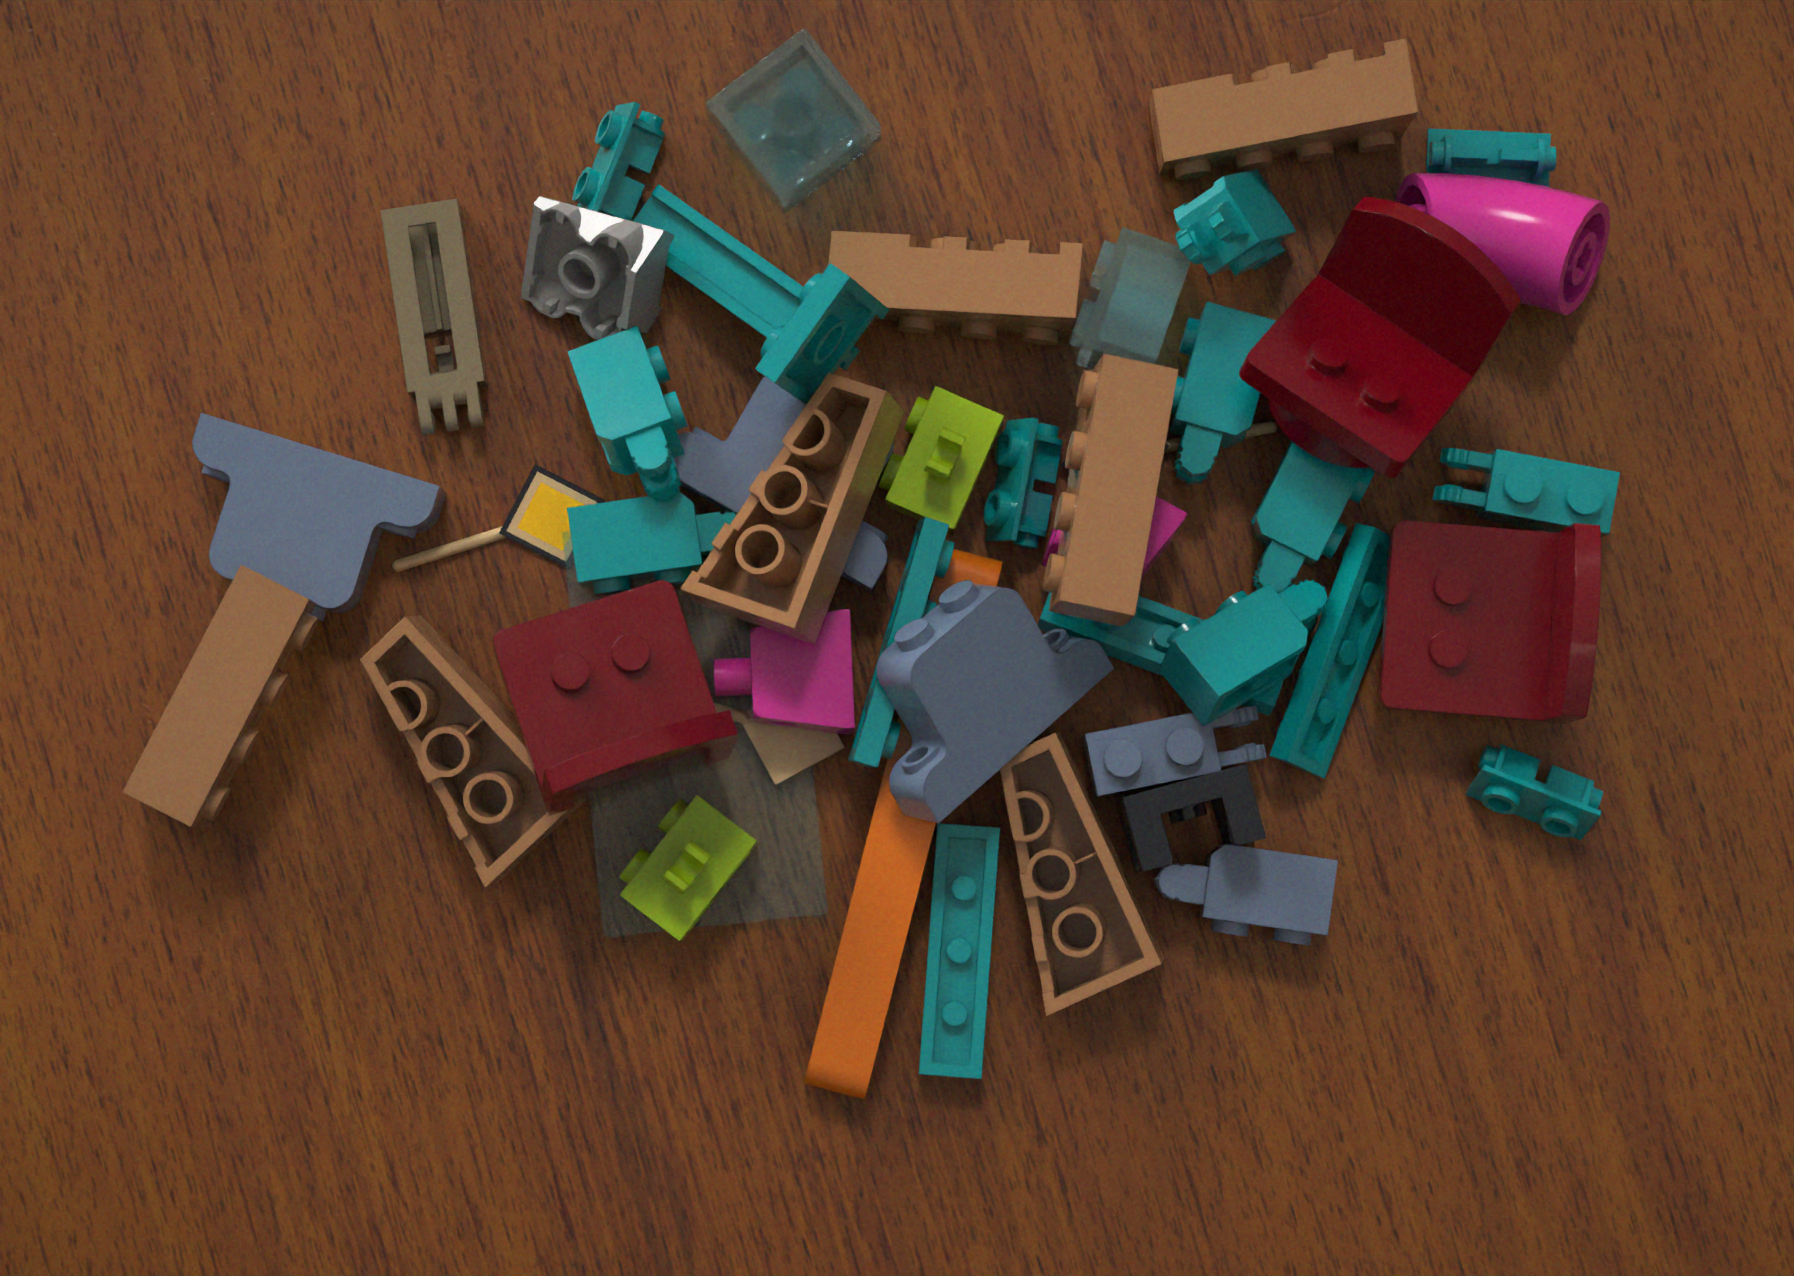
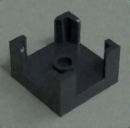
M1246 764L1116 800L1115 803L1134 872L1148 871L1169 865L1172 862V854L1161 814L1168 813L1171 824L1208 814L1204 802H1212L1223 844L1243 845L1265 839V830Z

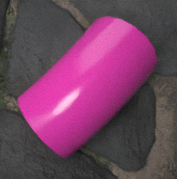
M1412 173L1404 178L1395 202L1405 204L1439 219L1473 242L1503 272L1520 297L1521 304L1542 308L1565 316L1573 313L1584 301L1599 271L1608 242L1610 213L1609 207L1603 201L1542 185L1475 175Z

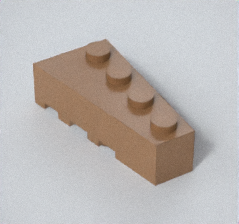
M1406 38L1385 42V55L1361 60V56L1355 55L1354 50L1350 49L1327 54V59L1314 63L1312 70L1301 72L1299 65L1285 62L1266 66V68L1251 73V82L1240 84L1239 76L1231 73L1152 89L1148 105L1159 174L1175 172L1177 180H1191L1212 174V166L1236 163L1238 171H1251L1273 165L1272 157L1297 154L1299 162H1311L1332 157L1334 155L1333 148L1357 145L1358 152L1360 153L1378 152L1394 147V139L1403 136L1418 113Z
M832 231L828 265L831 263L885 305L889 311L883 320L898 321V329L901 331L930 334L935 332V325L960 327L959 335L967 338L996 339L997 331L1022 333L1021 341L1025 343L1057 345L1058 337H1070L1076 320L1083 243L1060 242V253L1058 255L1042 254V249L1032 246V242L1029 240L1005 239L1004 243L993 245L992 251H980V243L972 241L967 237L944 236L931 239L930 248L918 247V237L910 234ZM875 315L867 328L873 327L874 319L880 318Z
M1104 353L1092 371H1083L1076 399V407H1078L1076 429L1071 434L1065 459V468L1070 469L1067 490L1062 492L1059 497L1054 519V529L1061 531L1057 554H1050L1043 579V591L1051 592L1050 612L1122 627L1135 616L1179 369Z
M828 372L783 438L782 442L785 445L766 472L760 471L748 489L751 494L730 525L727 523L723 525L711 543L714 546L713 550L698 572L694 570L691 572L680 590L701 606L815 645L904 410L886 390Z
M240 565L122 792L190 827H209L211 821L216 819L231 790L228 786L239 763L241 765L245 763L258 740L260 731L256 728L266 707L273 708L288 682L289 674L285 673L284 670L294 649L302 652L314 633L319 618L311 615L316 602Z
M422 615L405 616L360 659L399 731L403 732L418 759L416 763L427 783H431L449 815L447 819L459 840L462 839L477 866L475 870L485 888L501 881L589 798L585 792L576 794L573 809L551 816L548 815L516 717Z
M1061 731L1027 745L1000 769L1012 836L1015 841L1020 869L1019 875L1032 932L1033 949L1040 974L1045 1013L1048 1016L1159 966L1165 958Z

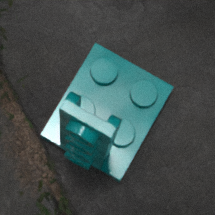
M659 184L633 220V222L662 229L675 235L669 245L666 266L767 337L760 352L762 359L755 369L806 405L828 372L834 374L838 367L845 371L848 369L860 352L854 345L875 315L883 320L889 311L885 305L855 280L831 263L822 274L817 273L812 276L803 287Z

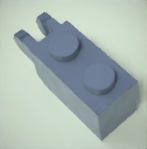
M1256 706L1234 709L1205 727L1193 713L1085 734L1081 739L1093 797L1098 798L1192 779L1221 771V767L1267 758L1264 744L1250 743L1236 746L1234 750L1217 752L1213 729L1250 725L1252 721L1259 720Z
M1224 844L1219 845L1206 855L1205 866L1179 865V863H1173L1172 865L1170 863L1160 867V871L1153 880H1155L1157 888L1156 893H1160L1162 898L1165 897L1168 900H1174L1175 898V901L1199 904L1198 917L1212 919V932L1248 937L1249 926L1256 925L1274 928V941L1310 946L1312 934L1328 935L1338 860Z

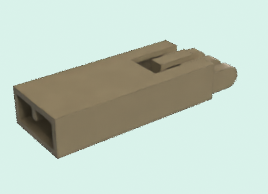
M458 199L380 210L407 393L412 398H416L422 435L436 434V420L433 409L443 408L447 432L460 430L457 406L464 404L468 406L467 415L471 427H483L485 422L480 388L487 387L488 380L462 206ZM452 330L457 369L454 367L452 347L450 345L434 347L439 372L430 373L425 334Z

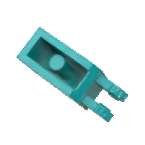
M1258 169L1223 176L1214 182V186L1189 203L1182 204L1174 210L1176 223L1181 229L1175 234L1180 251L1193 264H1203L1209 275L1231 270L1236 277L1251 268L1253 271H1256L1281 256L1285 252L1281 242L1297 232Z
M1206 302L1199 320L1188 317L1179 353L1188 355L1189 360L1184 378L1177 376L1171 413L1174 416L1169 430L1170 433L1181 435L1175 456L1178 460L1174 462L1175 468L1173 471L1177 474L1176 478L1186 483V486L1197 483L1201 485L1203 480L1207 479V474L1211 472V466L1215 464L1214 459L1217 457L1219 447L1231 448L1243 441L1246 432L1250 430L1260 392L1240 378L1239 370L1249 351L1276 320L1211 302Z
M635 326L567 351L596 435L602 444L611 471L626 476L638 472L644 490L649 497H653L654 500H669V497L680 491L679 486H682L674 458L685 454L677 430L687 427L688 424L676 392L673 391L663 395L660 387L661 383L670 381L671 378L659 346L656 345L646 349L639 328Z
M1291 440L1250 522L1255 540L1266 545L1256 565L1258 567L1257 571L1253 572L1255 575L1251 579L1254 581L1252 587L1258 590L1270 583L1275 591L1280 593L1292 585L1291 580L1295 579L1302 563L1312 567L1318 562L1321 554L1331 559L1347 529V525L1338 520L1348 500L1359 504L1373 478L1375 470L1369 467L1349 468L1328 463L1312 456Z
M1450 447L1441 449L1439 462L1447 465L1449 468L1472 470L1484 474L1480 492L1449 484L1435 486L1432 500L1438 503L1476 510V517L1487 521L1557 533L1573 523L1600 525L1601 538L1610 532L1620 472L1500 449L1494 450L1491 454Z
M676 492L673 496L669 497V500H654L653 497L646 496L567 508L577 582L582 588L593 586L594 596L621 593L631 589L630 581L655 577V582L665 580L673 586L682 585L693 570L698 571L704 563L703 557H708L714 548L711 544L725 523L731 524L736 514L734 511L732 513L726 511L724 514L713 512L697 515L694 503L680 492Z
M1305 579L1304 582L1299 581L1298 585L1293 584L1280 593H1277L1268 583L1249 595L1245 591L1233 594L1218 607L1215 615L1201 623L1196 618L1188 620L1169 636L1167 643L1170 646L1158 670L1205 727L1291 675L1294 664L1306 647L1307 635L1314 631L1319 620L1317 615L1319 616L1321 612H1324L1329 601L1325 586L1322 587L1317 582H1314L1313 579L1312 581Z

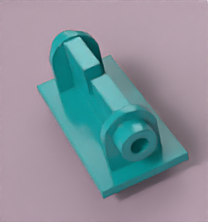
M637 102L616 105L614 111L609 110L602 118L596 132L595 143L600 145L593 166L592 168L586 167L576 182L572 199L578 202L577 206L632 221L645 185L625 176L628 166L644 174H650L665 137V133L661 130L664 119L646 111H641L639 119L635 118L641 105Z
M1427 129L1426 173L1484 176L1549 187L1550 171L1555 170L1557 157L1556 147L1551 146V134Z
M1037 418L1007 420L1006 428L1001 432L995 447V460L999 465L995 488L989 494L984 507V522L988 525L985 541H1014L1013 545L1037 549L1039 538H1046L1053 496L1032 490L1034 480L1055 484L1063 446V440L1058 439L1059 427L1038 423L1039 419Z
M1501 743L1497 748L1489 745L1484 747L1477 766L1481 770L1467 788L1465 795L1482 801L1483 805L1488 809L1500 814L1518 815L1540 824L1542 829L1552 835L1573 837L1578 840H1582L1600 817L1602 811L1598 810V807L1602 800L1603 790L1594 787V780L1552 765L1548 770L1545 783L1535 780L1540 759L1509 748Z

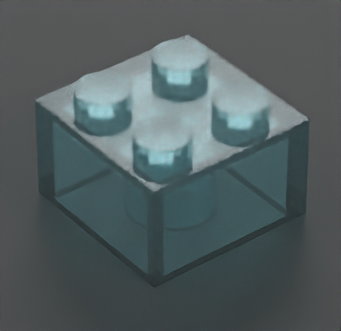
M805 27L705 102L711 122L783 214L881 141L880 123Z
M1124 227L1121 229L1117 244L1104 240L1089 284L1090 287L1100 290L1097 302L1084 299L1069 342L1070 345L1080 348L1076 365L1092 370L1104 353L1156 364L1191 262L1180 251L1179 246Z

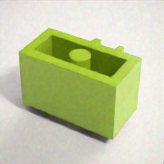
M935 386L929 400L918 396L904 427V431L914 434L904 457L896 453L892 454L879 484V487L889 491L885 498V506L918 521L927 517L949 524L947 533L953 536L1001 428L1004 415Z
M698 795L695 796L690 804L682 798L674 804L658 826L666 834L651 854L641 848L619 877L628 884L620 896L678 941H683L759 843Z

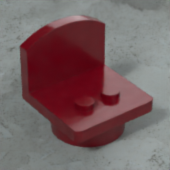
M1363 197L1351 211L1319 273L1249 351L1239 370V376L1245 383L1268 397L1269 407L1277 424L1304 451L1331 464L1349 468L1371 467L1385 477L1394 478L1400 474L1473 383L1519 307L1521 299L1499 267L1473 242L1454 228L1425 212L1405 204L1386 199Z
M1403 520L1394 525L1390 531L1378 686V701L1381 706L1393 710L1560 724L1586 718L1593 683L1601 595L1600 525L1573 523L1557 533Z
M659 580L505 628L495 634L493 638V651L549 816L573 809L576 794L603 785L631 779L647 771L700 754L703 757L705 766L730 757L738 737L730 710L718 713L716 711L675 589L670 582Z

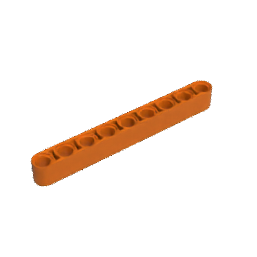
M953 549L945 577H934L929 600L937 602L938 605L940 603V595L947 588L964 580H970L976 584L997 586L1003 561ZM898 716L897 722L901 723L899 737L891 759H887L804 1080L805 1085L865 1100L936 824L935 822L904 815L890 791L889 779L891 771L896 762L912 746V737L900 716Z

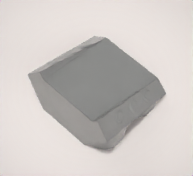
M539 196L533 206L520 299L531 301L537 311L551 318L561 317L567 312L579 315L583 329L590 337L597 340L638 326L640 332L648 333L663 308L659 306L669 245L675 235L662 229Z

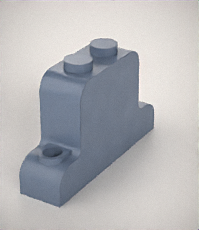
M764 377L725 441H721L697 427L693 429L692 433L678 434L685 454L675 457L674 461L681 478L682 487L728 513L734 511L737 515L751 494L748 491L749 487L760 471L766 472L785 445L782 442L783 438L806 404L767 377ZM893 442L887 455L884 466L882 468L879 479L877 481L876 487L882 479L884 471L893 454ZM862 520L841 577L873 594L887 568L885 543L889 536Z
M204 413L200 414L192 440L193 451L199 461L204 464L201 474L230 483L209 549V559L214 570L232 582L240 565H243L316 602L311 615L319 618L318 621L322 622L326 611L344 613L353 609L360 602L382 534L386 531L415 539L416 533L424 532L435 525L447 494L438 485Z
M964 580L950 586L940 595V603L923 618L907 623L896 632L894 636L895 642L884 650L878 660L877 677L879 683L912 737L910 750L896 762L889 779L890 791L906 816L940 823L1114 669L1101 645L1094 640L1071 637L1063 628L1053 629L1042 634L1022 597L1010 588L976 584L970 580Z

